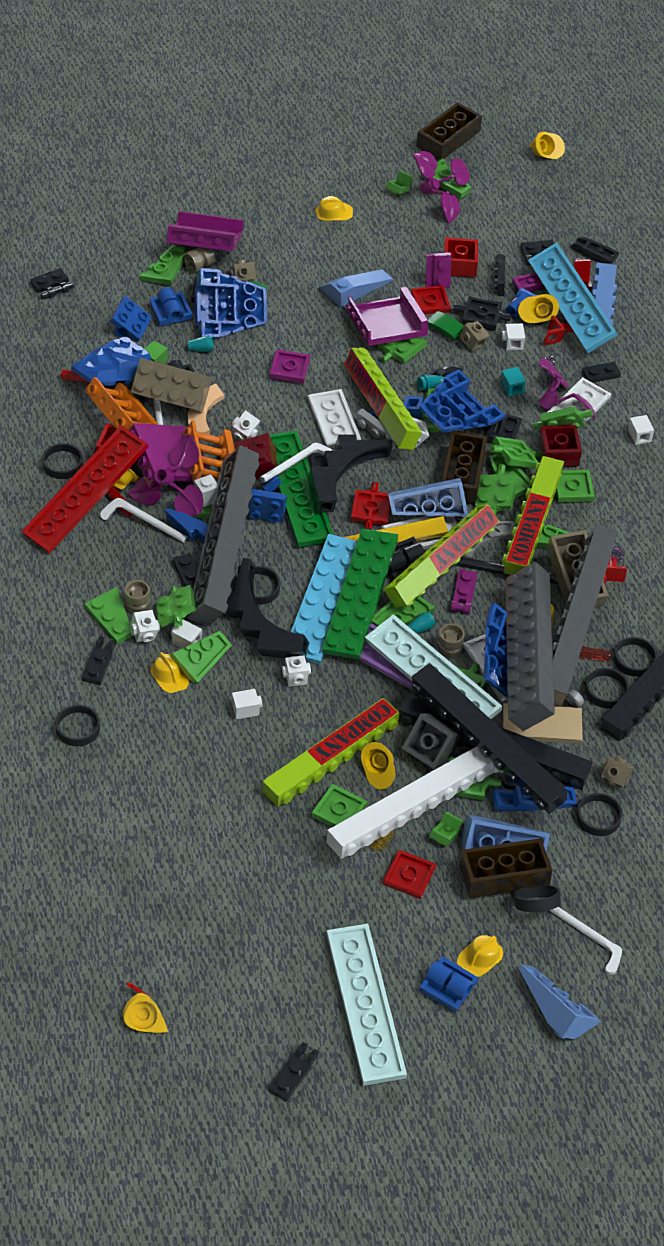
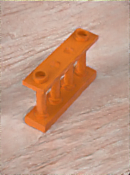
M93 377L85 390L116 429L123 426L129 430L133 423L159 425L124 383L118 382L113 390L105 388L96 377Z
M191 421L189 426L185 428L183 436L191 435L199 449V459L194 466L190 467L193 483L194 480L200 479L201 476L212 475L214 479H219L220 472L205 469L203 464L221 468L223 460L235 450L231 431L224 429L222 434L217 437L198 432L195 421ZM198 439L215 443L218 448L199 444ZM201 452L219 456L220 460L201 456Z

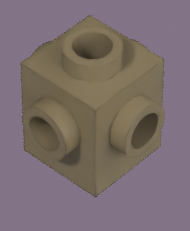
M246 259L237 260L236 264H233L232 268H230V276H236V279L244 282L256 279L254 262L246 263Z
M479 321L465 324L459 336L471 351L483 347L490 337Z
M616 755V757H610L608 760L605 759L601 767L603 771L601 777L606 778L605 782L611 785L625 786L635 766L626 763L627 759Z

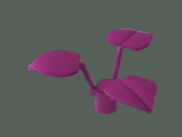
M426 151L413 154L412 156L416 160L419 171L425 177V181L420 183L421 191L424 194H442L440 199L447 223H451L460 213V204L454 195L450 196L449 192L436 190L441 182L453 177L457 185L467 184L470 173L466 164L459 158L453 159L450 164L453 175L437 180L432 178L436 174L434 170L437 168L434 156Z
M542 358L539 362V367L546 368L549 374L554 377V380L538 402L546 410H549L554 404L558 405L573 397L580 401L588 410L592 409L593 420H595L596 415L593 407L579 394L572 393L559 400L557 399L559 395L555 390L560 383L565 388H568L569 385L554 365L546 358Z
M188 434L175 444L170 453V461L177 466L157 469L152 488H149L143 476L128 494L139 503L153 505L161 499V491L159 489H162V484L165 486L170 485L181 493L174 500L176 511L190 516H198L202 511L204 503L201 491L193 485H188L183 491L173 483L174 475L171 472L180 469L181 466L190 468L197 463L199 449L193 437Z

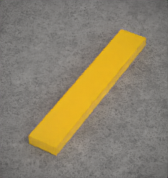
M444 516L376 531L398 534L397 543L413 536L416 541L441 537L448 532ZM360 534L343 538L358 541Z

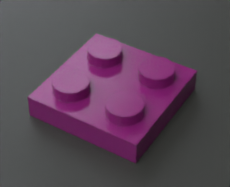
M276 349L269 378L304 384L311 355Z

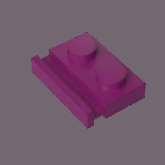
M451 253L426 254V287L451 286Z

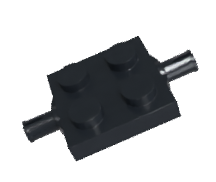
M469 296L465 306L454 304L453 311L463 312L462 324L479 321L485 329L496 330L497 323L500 320L509 322L511 320L510 314L502 313V302Z

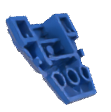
M199 269L197 285L195 286V324L198 326L200 337L208 335L209 337L219 338L267 323L266 288L248 281H241L236 279V276L221 273L222 271L218 269Z
M121 337L98 346L71 366V370L88 382H91L93 377H96L103 386L115 385L116 381H124L126 385L135 379L140 358L150 360L151 356L143 347L135 344L131 339Z
M460 369L447 375L441 385H438L434 393L430 394L419 407V410L441 432L493 425L506 417L495 404L484 408L467 391L471 380Z
M491 603L486 619L484 681L508 698L507 634L505 623L507 612L496 603Z

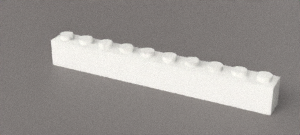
M475 747L328 829L327 844L341 859L348 855L351 856L358 849L369 846L374 840L388 835L395 828L402 827L409 820L418 818L423 812L434 809L439 803L451 799L455 794L467 790L474 783L483 781L488 775L497 773L499 770L496 769L492 760L488 757L485 758L480 753L479 748Z

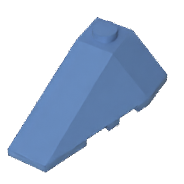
M381 269L335 279L320 286L319 289L341 308L348 303V296H351L354 301L393 281V278Z
M467 814L462 832V850L538 838L542 839L545 850H547L550 833Z
M522 964L519 966L520 972L547 1023L554 1029L556 1036L561 1039H576L600 1022L583 1004L579 1003L577 1005L573 1001L568 1000L570 995L567 992L552 987L554 983L537 969Z

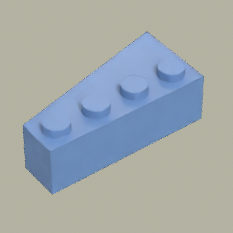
M597 262L592 285V296L613 326V320L610 318H613L615 309L612 306L615 305L616 296L613 295L616 294L617 285H615L617 265Z
M460 478L388 493L392 515H435L446 517H465L468 515Z

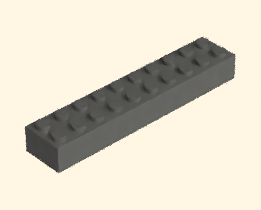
M241 445L222 462L193 588L196 611L187 615L188 619L204 626H208L213 621L215 622L219 616L227 611L228 604L226 602L231 593L230 584L235 576L234 566L239 558L237 553L242 544L241 535L246 526L244 521L249 512L247 507L252 498V486L256 481V477H254L255 471L259 467V454Z
M596 524L594 530L590 529L585 540L583 552L578 561V568L573 577L574 581L570 587L568 599L562 611L563 615L560 618L558 630L552 642L554 706L561 707L568 693L618 534L617 530L600 524Z
M537 562L525 566L522 570L506 578L508 719L522 731L555 714L550 574Z

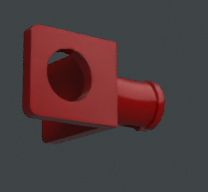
M576 259L574 261V269L582 281L587 284L586 287L592 289L590 281L591 260Z
M553 315L551 316L548 325L549 330L545 335L543 344L548 345L561 342L564 333L574 331L568 322L560 323L556 316ZM551 335L555 337L554 339L549 340V337Z
M610 556L603 578L604 584L606 581L625 582L627 567L617 566V558L614 556L613 562Z

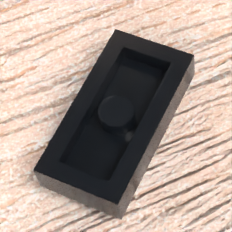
M615 361L582 368L585 379L592 383L616 379L621 376Z

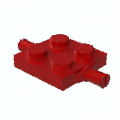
M375 481L371 483V490L356 489L351 515L352 522L365 523L364 529L369 527L370 530H372L373 524L388 525L390 512L388 493L378 491L379 483L376 482L375 485Z

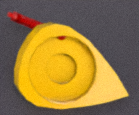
M126 982V985L136 991L137 994L124 1007L122 1016L125 1023L137 1031L168 1032L165 1020L157 1004L151 999V996L134 984Z

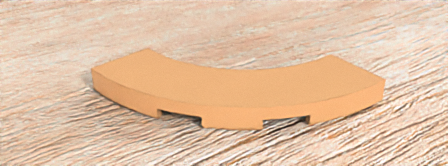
M217 384L211 385L209 388L203 413L189 409L188 426L191 421H195L198 432L210 434V429L206 422L207 412L213 405L224 399V394Z

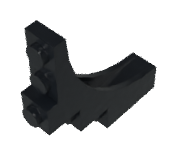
M338 434L335 451H325L321 462L322 467H311L308 476L315 512H334L337 503L336 485L342 475L361 462L389 457L393 447L392 440H357L356 434Z
M243 558L241 565L238 567V579L234 583V592H231L227 598L226 604H228V608L225 613L228 617L240 618L239 629L245 636L257 638L256 649L262 656L289 658L305 655L306 659L310 642L305 635L282 629L266 619L261 613L254 594L256 567L250 559Z

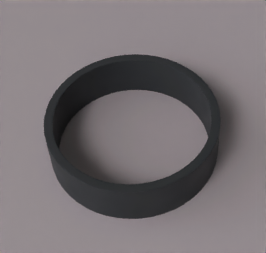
M54 444L43 453L44 471L56 479L72 478L83 466L82 452L72 444ZM60 451L74 453L80 459L79 464L75 468L67 471L53 470L45 462L50 455Z
M255 566V574L267 575L277 583V588L273 593L267 596H255L257 605L270 603L279 595L280 578L275 571L268 567Z
M625 638L616 646L614 663L624 674L640 677L650 666L641 669L628 667L621 662L617 652L624 646L638 645L651 653L654 663L657 660V651L649 641L643 638Z
M596 669L587 678L585 685L586 696L596 706L612 708L622 697L616 700L600 699L591 692L589 682L599 676L613 677L622 683L625 693L629 690V683L626 677L615 669Z
M86 705L68 706L56 718V732L59 739L65 744L85 746L98 737L100 719L97 712ZM85 713L96 720L97 727L93 733L86 737L71 738L60 731L59 724L63 718L70 714Z
M589 794L579 803L576 815L580 827L587 833L595 836H607L619 828L622 819V808L616 799L607 794ZM602 801L611 805L616 810L619 820L611 827L596 828L584 821L580 809L588 802Z
M544 884L533 888H520L514 892L515 908L524 912H544L555 909L561 904L560 889L556 886ZM535 897H548V898H544V899H533V900L529 899V898H535Z

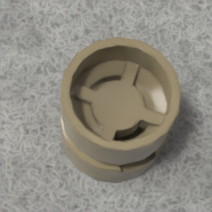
M197 247L195 250L186 252L183 256L186 267L192 273H196L200 268H205L215 263V255L211 248Z
M142 580L130 581L125 587L127 611L130 614L148 611L150 609L149 585Z
M450 623L440 629L438 652L443 657L454 659L461 655L465 636L461 626Z

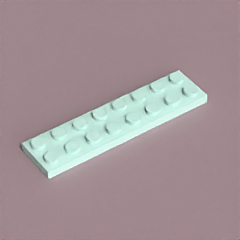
M394 614L365 637V641L411 681L412 676L430 662L490 719L502 711V705Z
M362 924L327 930L326 935L363 1086L406 1079L407 1073L369 925Z

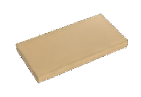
M503 703V728L536 741L582 744V708L554 706L555 714L522 731L508 719V703Z

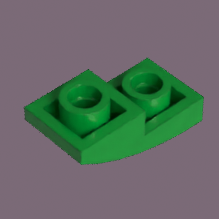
M439 311L428 319L429 327L440 330L442 335L448 338H457L463 330L464 325Z

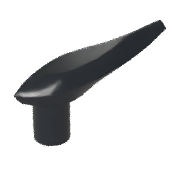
M448 366L435 370L432 375L446 377L459 369L463 370L462 368Z

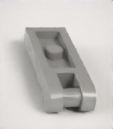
M363 408L357 412L358 425L362 429L371 432L372 436L376 439L392 440V450L396 448L395 442L382 422Z

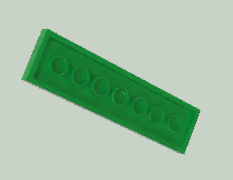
M297 430L270 435L275 444L278 466L303 451ZM306 457L276 475L282 482L278 487L279 493L287 496L285 511L298 548L325 543L328 534L334 535L326 512H315L308 483L311 469Z
M361 529L322 647V653L360 660L366 642L365 637L369 633L398 542V534Z

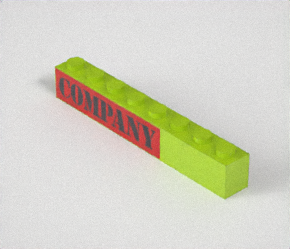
M351 348L344 363L347 371L397 447L414 450L422 431L382 371L378 368L368 350L365 348Z
M543 456L541 463L537 462L535 473L537 474L532 476L530 483L532 488L527 490L525 497L527 501H523L521 512L523 513L518 515L516 521L518 527L513 528L511 536L513 541L509 540L508 555L504 554L502 565H505V574H515L531 564L562 475L564 461Z
M489 504L474 508L384 588L395 608L402 606L406 608L413 604L415 597L426 592L425 588L435 584L438 581L437 578L447 573L451 565L458 563L462 555L469 553L473 545L480 543L484 539L483 536L494 531V526L499 523V520Z
M382 698L263 780L262 792L277 807L282 804H288L296 794L305 792L309 785L319 782L329 771H335L339 764L349 761L359 750L362 751L368 743L379 740L385 732L395 729L398 725L399 712Z

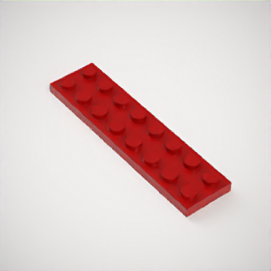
M120 426L22 530L23 535L50 554L149 448L148 444L123 426Z

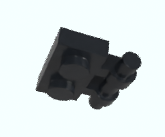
M61 268L30 279V283L37 293L41 294L42 299L55 297V294L65 293L69 289L74 288L73 282H69L67 275Z

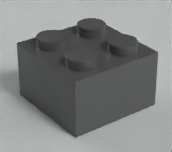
M430 713L420 714L402 749L433 769H437L446 763L461 733Z

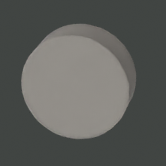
M573 689L568 691L565 697L567 703L574 708H580L584 704L583 697Z

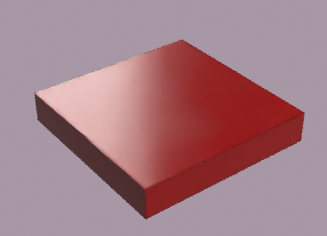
M444 285L411 288V294L424 315L435 314L437 311L442 313L451 312V306Z
M399 849L383 880V885L421 899L435 872L437 864Z

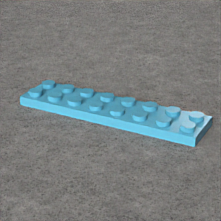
M557 242L528 260L549 294L557 299L560 311L587 353H590L618 335Z
M332 534L327 536L291 630L294 633L304 634L310 642L306 661L321 664L324 656L322 647L357 544L355 540Z

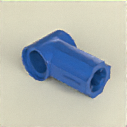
M521 288L517 292L515 299L506 306V312L513 318L518 317L520 303L525 298L537 295Z

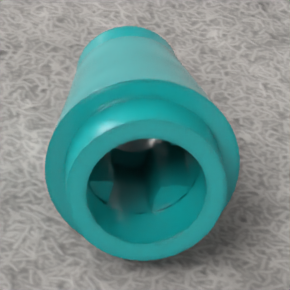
M207 335L188 341L189 351L210 353V351L214 350L213 336L209 337Z
M421 375L417 378V387L420 391L424 392L428 391V389L436 388L443 382V376Z
M428 611L421 613L407 626L418 634L433 629L436 621Z

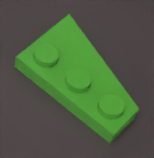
M117 587L85 603V608L106 633L116 640V644L133 636Z

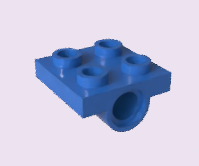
M165 287L158 292V297L150 298V305L159 326L193 319V314L183 292L175 293L173 288Z
M125 295L121 299L110 322L116 326L114 329L116 336L131 338L138 342L152 316Z
M251 489L252 498L248 503L247 508H249L247 517L254 520L261 519L272 523H283L287 496L280 493Z
M442 956L439 961H435L430 967L419 991L456 1013L478 983L479 977Z

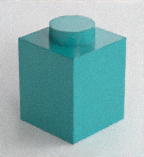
M514 367L502 370L500 383L507 395L512 396L524 393L526 380L519 368Z

